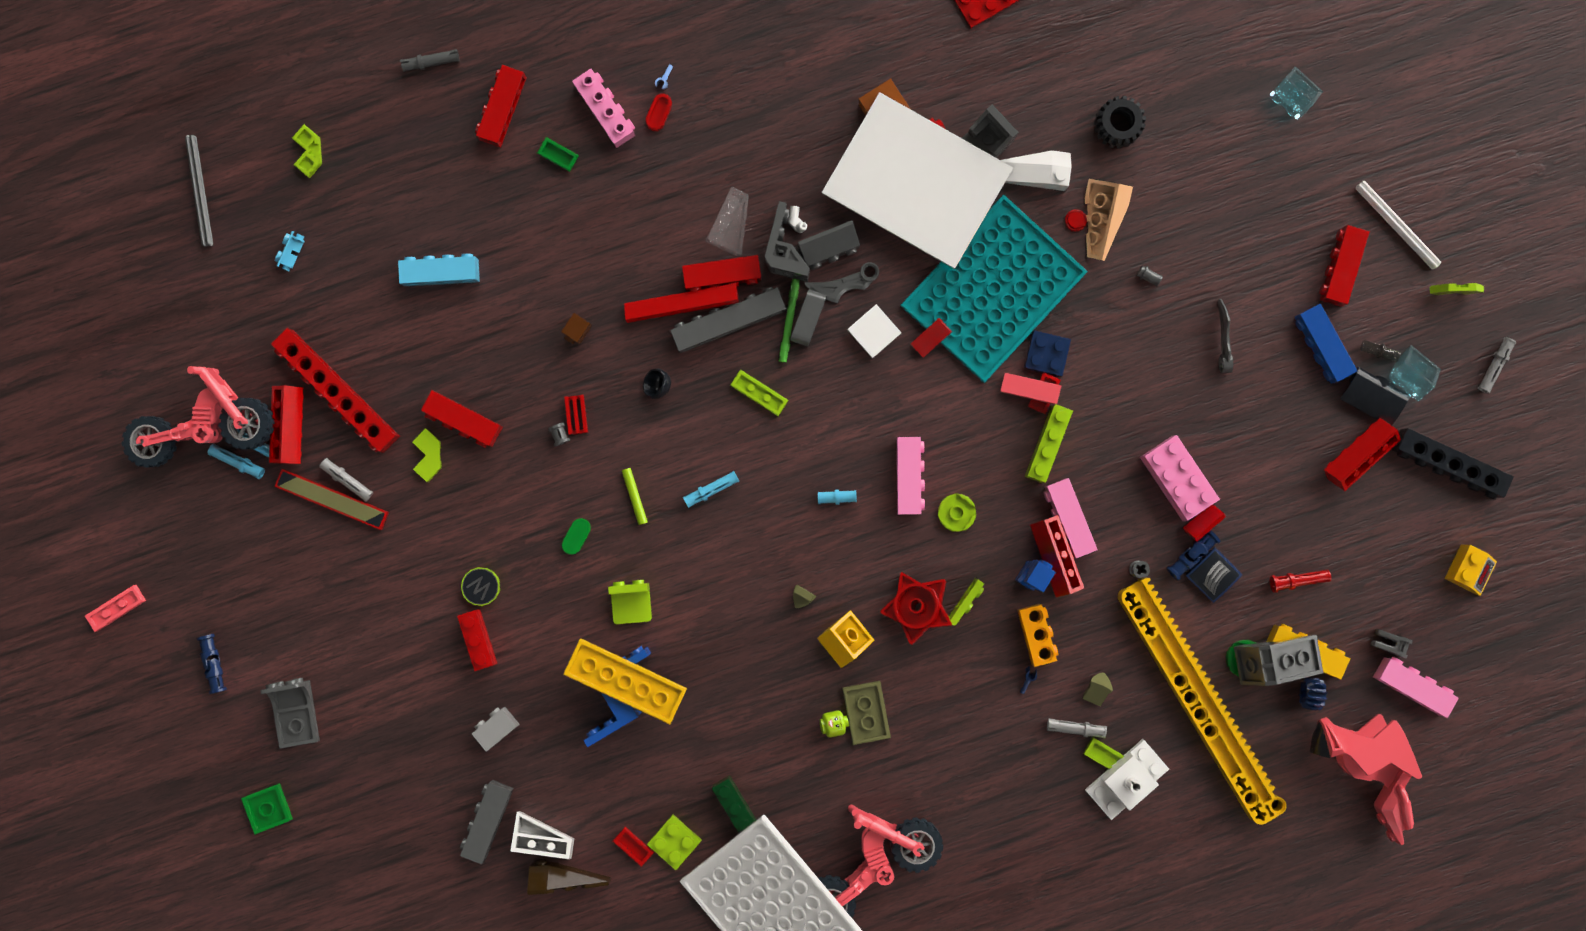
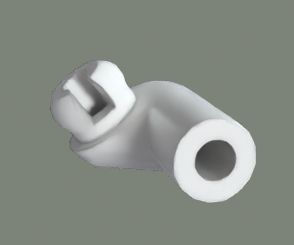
M790 206L788 223L796 232L802 233L807 229V224L799 218L800 207Z

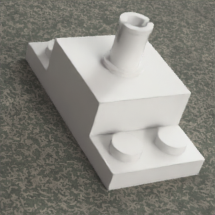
M1142 739L1122 759L1120 758L1113 764L1111 769H1107L1090 784L1085 791L1112 820L1125 808L1130 811L1159 786L1156 781L1169 768L1146 741Z

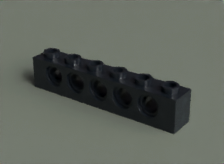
M1409 428L1400 430L1401 441L1392 448V451L1397 452L1398 457L1403 459L1410 458L1415 461L1414 464L1425 468L1427 466L1432 468L1433 473L1442 476L1445 474L1450 477L1449 480L1461 484L1462 482L1467 484L1468 489L1476 492L1480 490L1485 493L1484 496L1490 499L1505 498L1514 476ZM1415 444L1419 447L1418 453L1414 451ZM1433 452H1434V453L1436 454V456H1437V459H1436L1435 462H1434V461L1432 460V458H1431V455H1432ZM1450 461H1453L1454 463L1453 469L1449 467ZM1468 468H1469V469L1471 470V472H1472V475H1471L1470 478L1467 476V470H1468ZM1485 477L1489 479L1488 485L1484 482Z

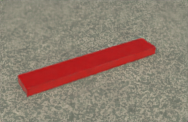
M734 283L701 289L695 292L690 291L624 303L625 320L627 323L739 303L737 285Z

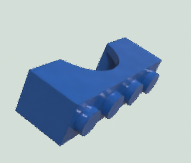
M1044 560L1026 561L1015 581L1032 591L1036 589L1039 592H1044L1056 572L1052 570L1053 566Z

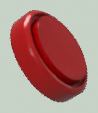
M1071 210L1065 216V225L1070 231L1078 232L1086 226L1087 217L1081 210Z

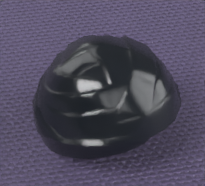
M660 368L650 370L643 381L644 393L651 399L663 397L669 392L671 387L670 376Z

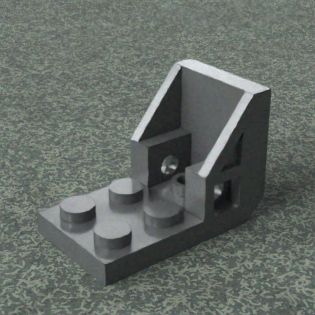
M992 104L969 128V131L962 139L997 158L1014 142L1019 132Z
M779 201L765 254V264L773 274L808 282L810 268L792 244L783 242L785 234L783 224L787 225L790 213L789 209H787V203Z
M1307 635L1281 642H1263L1234 646L1240 685H1277L1323 673L1317 635Z

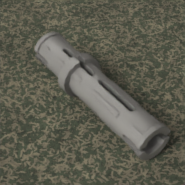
M1504 337L1500 348L1493 355L1494 359L1481 384L1478 386L1480 391L1490 394L1504 364L1510 359L1509 355L1516 344L1515 340Z
M328 458L324 459L320 464L319 468L331 475L334 481L338 480L365 502L373 495V491H370L346 473L343 467L339 468Z
M1050 718L1047 721V731L1079 734L1087 738L1088 736L1106 738L1107 726Z

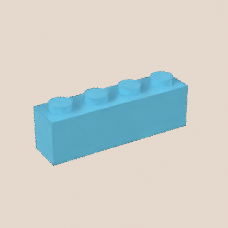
M461 254V257L442 255V258L424 256L423 259L418 260L415 257H405L404 260L398 261L399 284L403 286L480 282L479 259L473 256V254Z

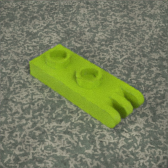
M975 578L950 613L949 618L952 625H956L963 614H967L973 606L972 601L975 597L978 598L982 594L984 583L979 579Z

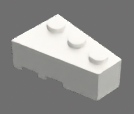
M521 811L517 812L511 852L564 859L572 858L574 838Z

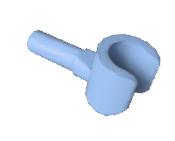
M668 65L662 78L656 79V87L660 81H664L662 90L667 88L666 80L673 68L672 65Z

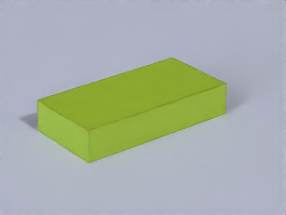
M1094 737L1091 738L1083 752L1084 755L1108 769H1111L1113 764L1124 757V755Z

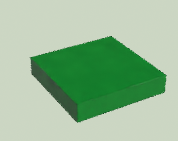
M280 783L241 798L254 835L293 819Z

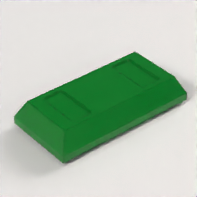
M548 137L544 139L537 152L540 156L569 172L579 157L578 154Z

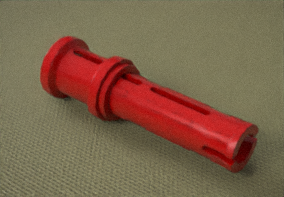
M1329 570L1298 575L1287 573L1285 576L1279 577L1273 575L1270 576V587L1274 593H1277L1283 589L1294 590L1298 586L1331 582V573Z

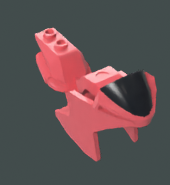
M1380 713L1375 715L1358 731L1339 727L1333 724L1327 717L1319 719L1312 735L1310 752L1326 758L1336 756L1337 763L1342 770L1356 779L1382 782L1384 786L1374 802V808L1378 813L1376 817L1382 825H1385L1388 838L1392 842L1395 841L1399 845H1403L1402 831L1411 830L1414 825L1411 801L1408 798L1405 787L1411 777L1421 779L1422 774L1401 726L1396 720L1386 724Z

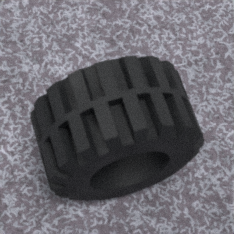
M1117 96L1113 100L1109 99L1098 111L1094 120V125H1096L1094 130L1095 133H1099L1097 138L1104 140L1102 142L1104 145L1109 143L1110 148L1117 146V149H1121L1123 146L1126 148L1131 143L1133 144L1142 134L1146 125L1144 124L1146 116H1143L1145 113L1144 109L1140 110L1139 108L1141 104L1139 102L1137 104L1134 103L1135 99L1130 98V100H1127V96H1122L1119 99V96ZM1113 114L1125 116L1129 121V130H1116L1111 125L1110 116Z

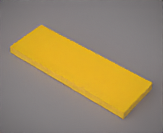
M581 638L563 674L669 725L687 690L686 687Z

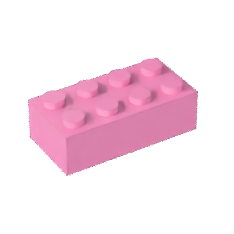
M1177 435L1169 437L1140 457L1182 521L1190 520L1220 500Z

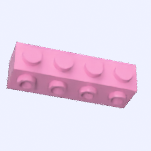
M589 69L572 81L616 148L635 136L633 131L635 126L630 119L626 120L622 115L625 113L619 103H614L612 100L614 95L609 88L605 89L601 83L604 81L598 72L594 73L592 69Z

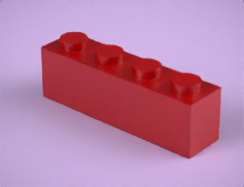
M502 65L501 69L497 70L495 85L491 87L488 94L490 99L488 104L484 105L481 123L479 122L475 129L476 136L480 141L501 148L527 79L524 72Z
M1346 225L1338 230L1336 234V240L1338 241L1330 254L1332 261L1325 271L1326 281L1322 284L1319 291L1321 295L1320 301L1339 307L1348 305L1370 231Z
M758 255L682 266L686 291L695 292L701 289L736 283L737 287L741 283L755 285L758 284V281L762 280Z
M272 386L271 411L273 415L271 416L275 424L272 427L274 431L270 434L269 463H301L304 399L302 387Z
M431 390L421 411L426 413V418L434 422L438 419L443 422L442 426L450 430L454 427L460 431L459 435L467 439L470 436L477 439L475 443L484 448L487 445L493 447L503 426Z
M1381 418L1372 423L1334 461L1328 463L1324 469L1328 480L1343 491H1346L1401 441L1398 429Z
M1057 515L1031 524L1030 527L1042 560L1053 566L1052 570L1056 572L1050 581L1055 596L1069 595L1084 589L1059 516Z

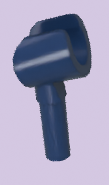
M1030 666L1026 668V679L1020 693L1024 694L1030 682L1037 679V669H1035L1034 673L1030 674Z

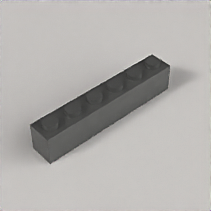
M766 288L762 290L763 293L760 295L751 294L744 298L745 301L727 305V308L722 310L720 308L709 311V315L693 317L691 319L692 322L687 324L681 322L674 325L671 333L678 351L683 353L786 312L778 288Z

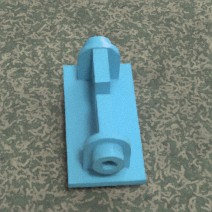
M291 231L290 234L286 233L282 244L285 245L283 251H278L274 260L277 262V267L282 264V269L290 271L291 268L293 269L298 257L291 254L292 250L299 253L305 242L303 240L304 236L297 234L296 237L293 236L294 231Z

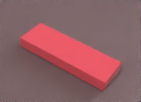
M1005 373L1000 391L1041 402L1057 404L1062 386Z
M133 585L85 615V618L93 631L98 632L146 600L137 585Z

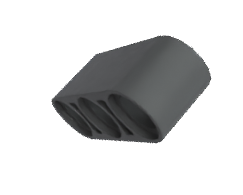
M811 289L808 290L790 341L806 347L809 346L827 295Z

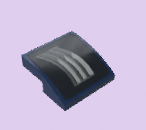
M1214 547L1206 556L1201 558V561L1186 573V576L1214 603L1242 576V573Z

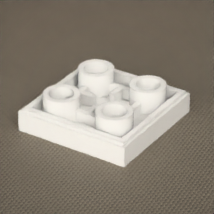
M877 304L847 329L872 359L901 334L899 329Z

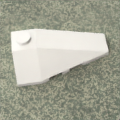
M1047 151L1001 160L1013 167L1005 183L1066 191L1069 187L1071 153Z

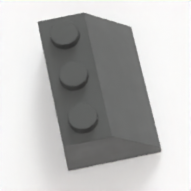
M852 220L798 242L800 255L811 270L822 267V263L827 261L829 263L836 262L840 259L839 256L844 254L847 256L853 255L860 248Z

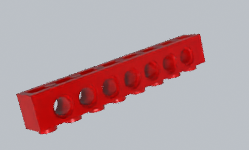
M286 328L271 343L275 348L274 352L280 358L284 357L288 361L287 365L293 371H298L302 375L300 378L306 384H312L316 388L314 392L322 399L325 397L329 401L327 405L333 411H339L343 415L341 419L348 425L352 424L356 428L355 433L362 439L365 437L370 442L368 446L372 450L384 453L400 437L294 330ZM296 347L298 350L297 354L292 357L291 350ZM310 360L311 367L306 370L304 364ZM320 374H324L325 377L322 383L318 382ZM337 387L338 393L333 397L331 390ZM350 400L351 408L346 410L344 405L346 401ZM360 414H364L365 421L360 424L358 417ZM374 427H377L379 430L376 437H373L371 434Z

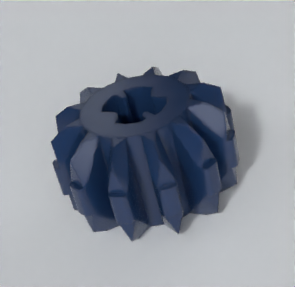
M1310 677L1305 678L1301 682L1299 702L1302 708L1316 711L1321 710L1325 706L1327 686L1323 680Z

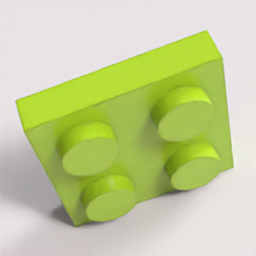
M672 814L647 845L671 867L677 870L702 839Z

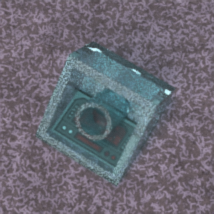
M1294 67L1270 95L1273 101L1282 105L1291 117L1299 120L1314 105L1323 91L1299 69Z
M1411 345L1391 368L1388 377L1393 384L1399 385L1410 397L1419 401L1435 388L1441 369Z

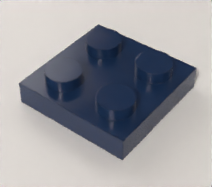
M1034 330L1024 368L1062 377L1071 339Z

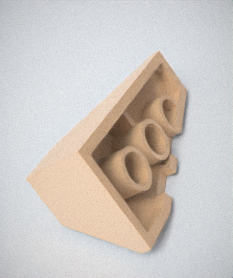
M1089 179L1085 194V204H1087L1088 215H1086L1088 222V233L1086 234L1087 257L1105 261L1128 209L1133 187Z

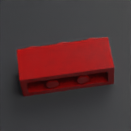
M477 609L458 615L457 618L474 671L497 664L481 610Z

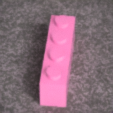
M921 437L896 438L897 514H921V510H925V499H921V491L925 490V482L921 480V472H924V461H921V453H924V441H921Z
M1069 478L1046 486V491H1044L1045 499L1047 502H1051L1053 507L1051 509L1052 516H1059L1073 558H1079L1098 550Z
M1395 657L1391 659L1383 658L1373 678L1435 714L1445 718L1449 717L1459 699L1453 695V690L1442 686V688L1437 686V681L1428 676L1425 678L1420 676V671L1410 666L1406 668L1402 665L1403 662Z

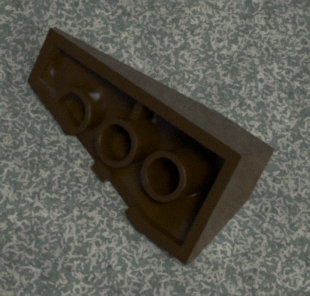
M538 859L529 867L527 895L554 893V890L558 888L570 891L577 888L578 885H581V888L607 886L611 882V877L555 862H546V859Z

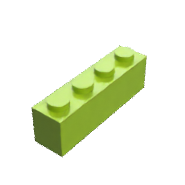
M1057 404L1051 406L1025 477L1040 483H1046L1073 410Z

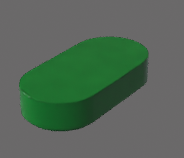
M579 518L572 523L562 542V548L567 554H577L583 547L591 531V525L588 520Z

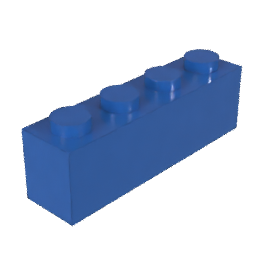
M1321 304L1295 316V324L1303 332L1307 346L1312 348L1314 359L1323 368V375L1327 381H1330L1332 384L1357 372L1354 363Z

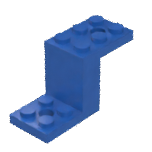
M640 646L630 653L631 657L627 659L624 656L622 658L636 664L649 656L651 651L648 647L643 649ZM602 693L614 716L603 723L604 727L600 728L598 725L586 734L588 736L584 740L586 746H591L636 719L642 712Z

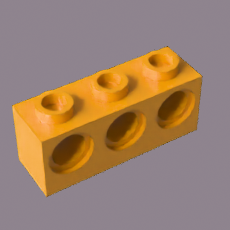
M1036 604L1017 609L1032 666L1036 667L1057 661L1058 649L1056 644H1052L1051 637H1054L1051 626L1047 625L1046 619L1049 617L1046 607H1043L1042 604ZM1032 611H1037L1038 613L1036 621H1031L1029 618V614ZM1038 629L1043 631V637L1040 640H1036L1034 637V633ZM1046 648L1048 656L1042 659L1039 656V652L1041 649Z

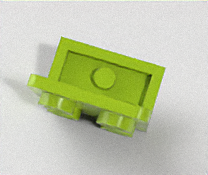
M633 580L632 584L625 585V582L621 581L613 582V586L608 587L612 599L613 622L615 624L651 621L649 583H644V580Z

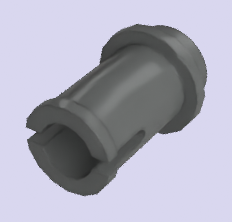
M1141 266L1137 273L1140 280L1144 279L1156 287L1163 278L1162 275L1148 269V266Z

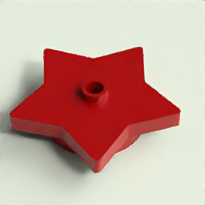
M900 573L897 595L880 613L901 623L909 644H915L929 628L952 626V622L942 605L946 580L941 579L920 583L905 573ZM917 604L922 605L919 611L916 610Z

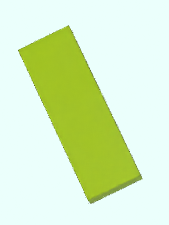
M741 369L730 385L776 416L780 415L789 401Z

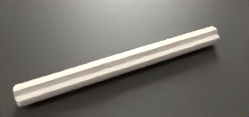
M1365 181L1356 186V190L1431 269H1435L1441 264V261Z

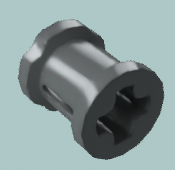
M564 423L548 428L555 441L554 447L571 441L570 438H567Z
M1133 561L1129 566V572L1136 578L1147 577L1150 573L1149 564L1144 561ZM1137 566H1141L1142 573L1138 572Z

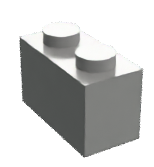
M497 707L489 714L491 717L486 722L482 720L474 726L476 730L472 735L486 752L520 725L506 707L501 710Z

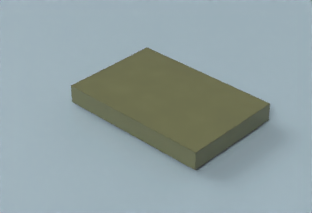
M880 680L842 687L853 745L891 738Z

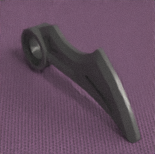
M867 262L863 264L860 272L833 281L805 282V286L827 295L826 300L838 303L840 297L849 290H865L878 278L879 268L875 263ZM867 267L875 269L873 277H867L864 274V270Z
M1219 299L1217 303L1221 325L1222 352L1219 356V370L1221 373H1231L1233 371V357L1229 338L1231 319L1223 300Z

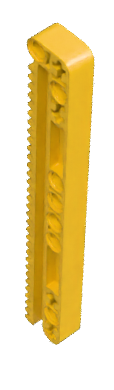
M1150 578L1138 579L1137 582L1119 591L1118 600L1245 813L1255 823L1260 825L1266 824L1285 812L1286 802L1281 797L1273 794L1275 786L1270 784L1271 780L1266 777L1267 773L1262 771L1263 766L1258 764L1259 760L1253 757L1255 753L1250 751L1251 746L1246 744L1247 740L1241 737L1243 733L1237 730L1239 726L1233 723L1235 721L1233 718L1229 717L1231 713L1225 710L1227 706L1221 703L1223 701L1222 698L1217 697L1219 693L1213 690L1215 686L1209 684L1210 678L1204 677L1207 673L1201 670L1202 665L1197 664L1198 658L1192 657L1194 651L1188 650L1191 646L1184 644L1186 638L1180 637L1182 631L1176 630L1179 627L1177 624H1172L1174 618L1168 617L1170 611L1164 610L1166 608L1165 604H1160L1162 598L1156 597L1158 591H1151L1154 585L1148 584ZM1126 593L1132 595L1129 597L1131 602L1125 600V598L1127 597ZM1140 608L1142 610V616L1136 619L1134 616V612L1136 609ZM1145 625H1146L1147 627H1151V628H1152V629L1149 630V631H1150V634L1145 633V631L1147 630V628L1145 627ZM1180 675L1182 682L1179 685H1175L1174 679ZM1187 692H1191L1192 698L1186 702L1184 696ZM1197 709L1202 711V715L1199 718L1194 716ZM1207 726H1211L1212 731L1209 735H1205L1204 730ZM1237 777L1240 778V779H1239V782H1240V784H1241L1242 786H1244L1243 788L1236 783V782H1237V779H1236ZM1251 793V800L1245 802L1246 794ZM1278 800V806L1272 809V802ZM1253 807H1255L1257 810L1260 811V812H1259L1260 817H1258V818L1256 817L1258 814H1257L1256 810L1253 809Z

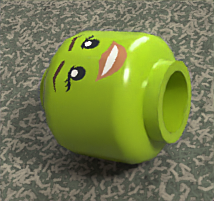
M839 710L824 713L822 719H819L822 734H826L829 738L844 735L846 727H849L847 715L843 716Z

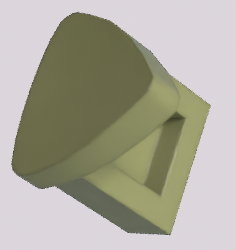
M795 586L793 593L795 608L804 607L816 598V595L803 587Z
M1105 673L1096 674L1083 694L1084 700L1100 707L1107 695L1113 691L1112 684Z

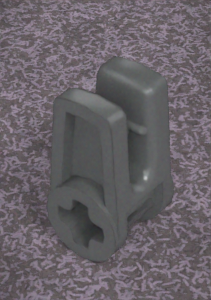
M1380 629L1375 630V635L1382 637V639L1391 640L1392 645L1372 640L1371 646L1407 659L1408 655L1406 653L1413 640Z

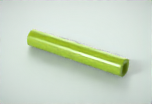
M631 468L624 469L622 474L638 525L648 523Z

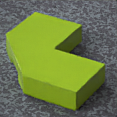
M304 124L292 137L295 142L306 150L295 162L294 166L308 178H311L322 165L320 137Z
M1477 283L1433 285L1430 287V294L1459 293L1467 295L1484 293V286Z
M425 428L412 442L426 455L413 470L426 482H429L441 470V441Z

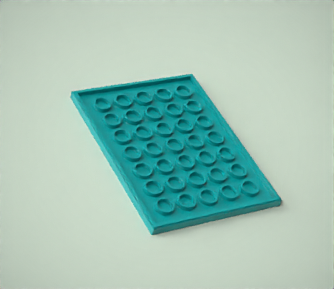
M1003 195L986 214L956 268L953 269L940 262L900 306L924 329H927L940 318L952 331L940 343L985 383L1088 271L1011 200Z

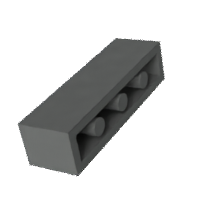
M494 780L489 782V784H485L481 795H484L482 802H478L474 810L476 817L470 821L467 828L469 835L467 839H463L460 846L462 850L461 857L479 864H483L486 861L514 788Z

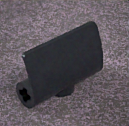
M1357 367V372L1351 374L1349 378L1351 383L1340 399L1376 420L1381 418L1390 425H1393L1407 404L1410 395L1392 386L1388 379L1374 376L1364 369Z

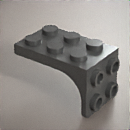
M303 678L285 681V684L284 681L265 685L266 689L260 690L261 694L266 693L272 703L279 749L320 741L310 680L303 681Z

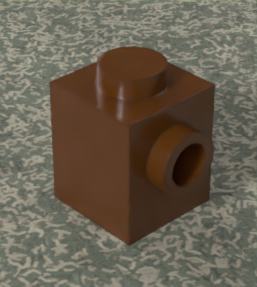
M573 313L561 332L565 335L564 339L571 344L575 342L580 344L592 325Z

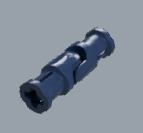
M1210 530L1199 541L1193 543V548L1190 547L1178 557L1179 560L1171 567L1168 566L1166 568L1167 571L1179 581L1181 579L1180 576L1185 571L1191 570L1203 556L1209 553V549L1216 543L1219 544L1221 542L1220 539Z
M215 634L196 638L201 647L202 653H200V657L205 669V678L209 682V694L227 690L222 679L223 670L220 667L219 652L214 644L213 638ZM209 656H213V657H214V658L211 659V660H207V658H208Z

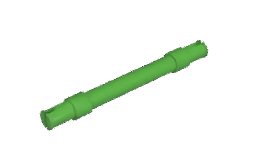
M792 279L789 291V302L783 339L780 346L779 362L787 363L796 300L799 293V279Z

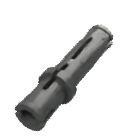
M455 49L424 56L420 54L414 58L401 59L400 62L402 63L403 72L459 62L460 59L458 58V50Z

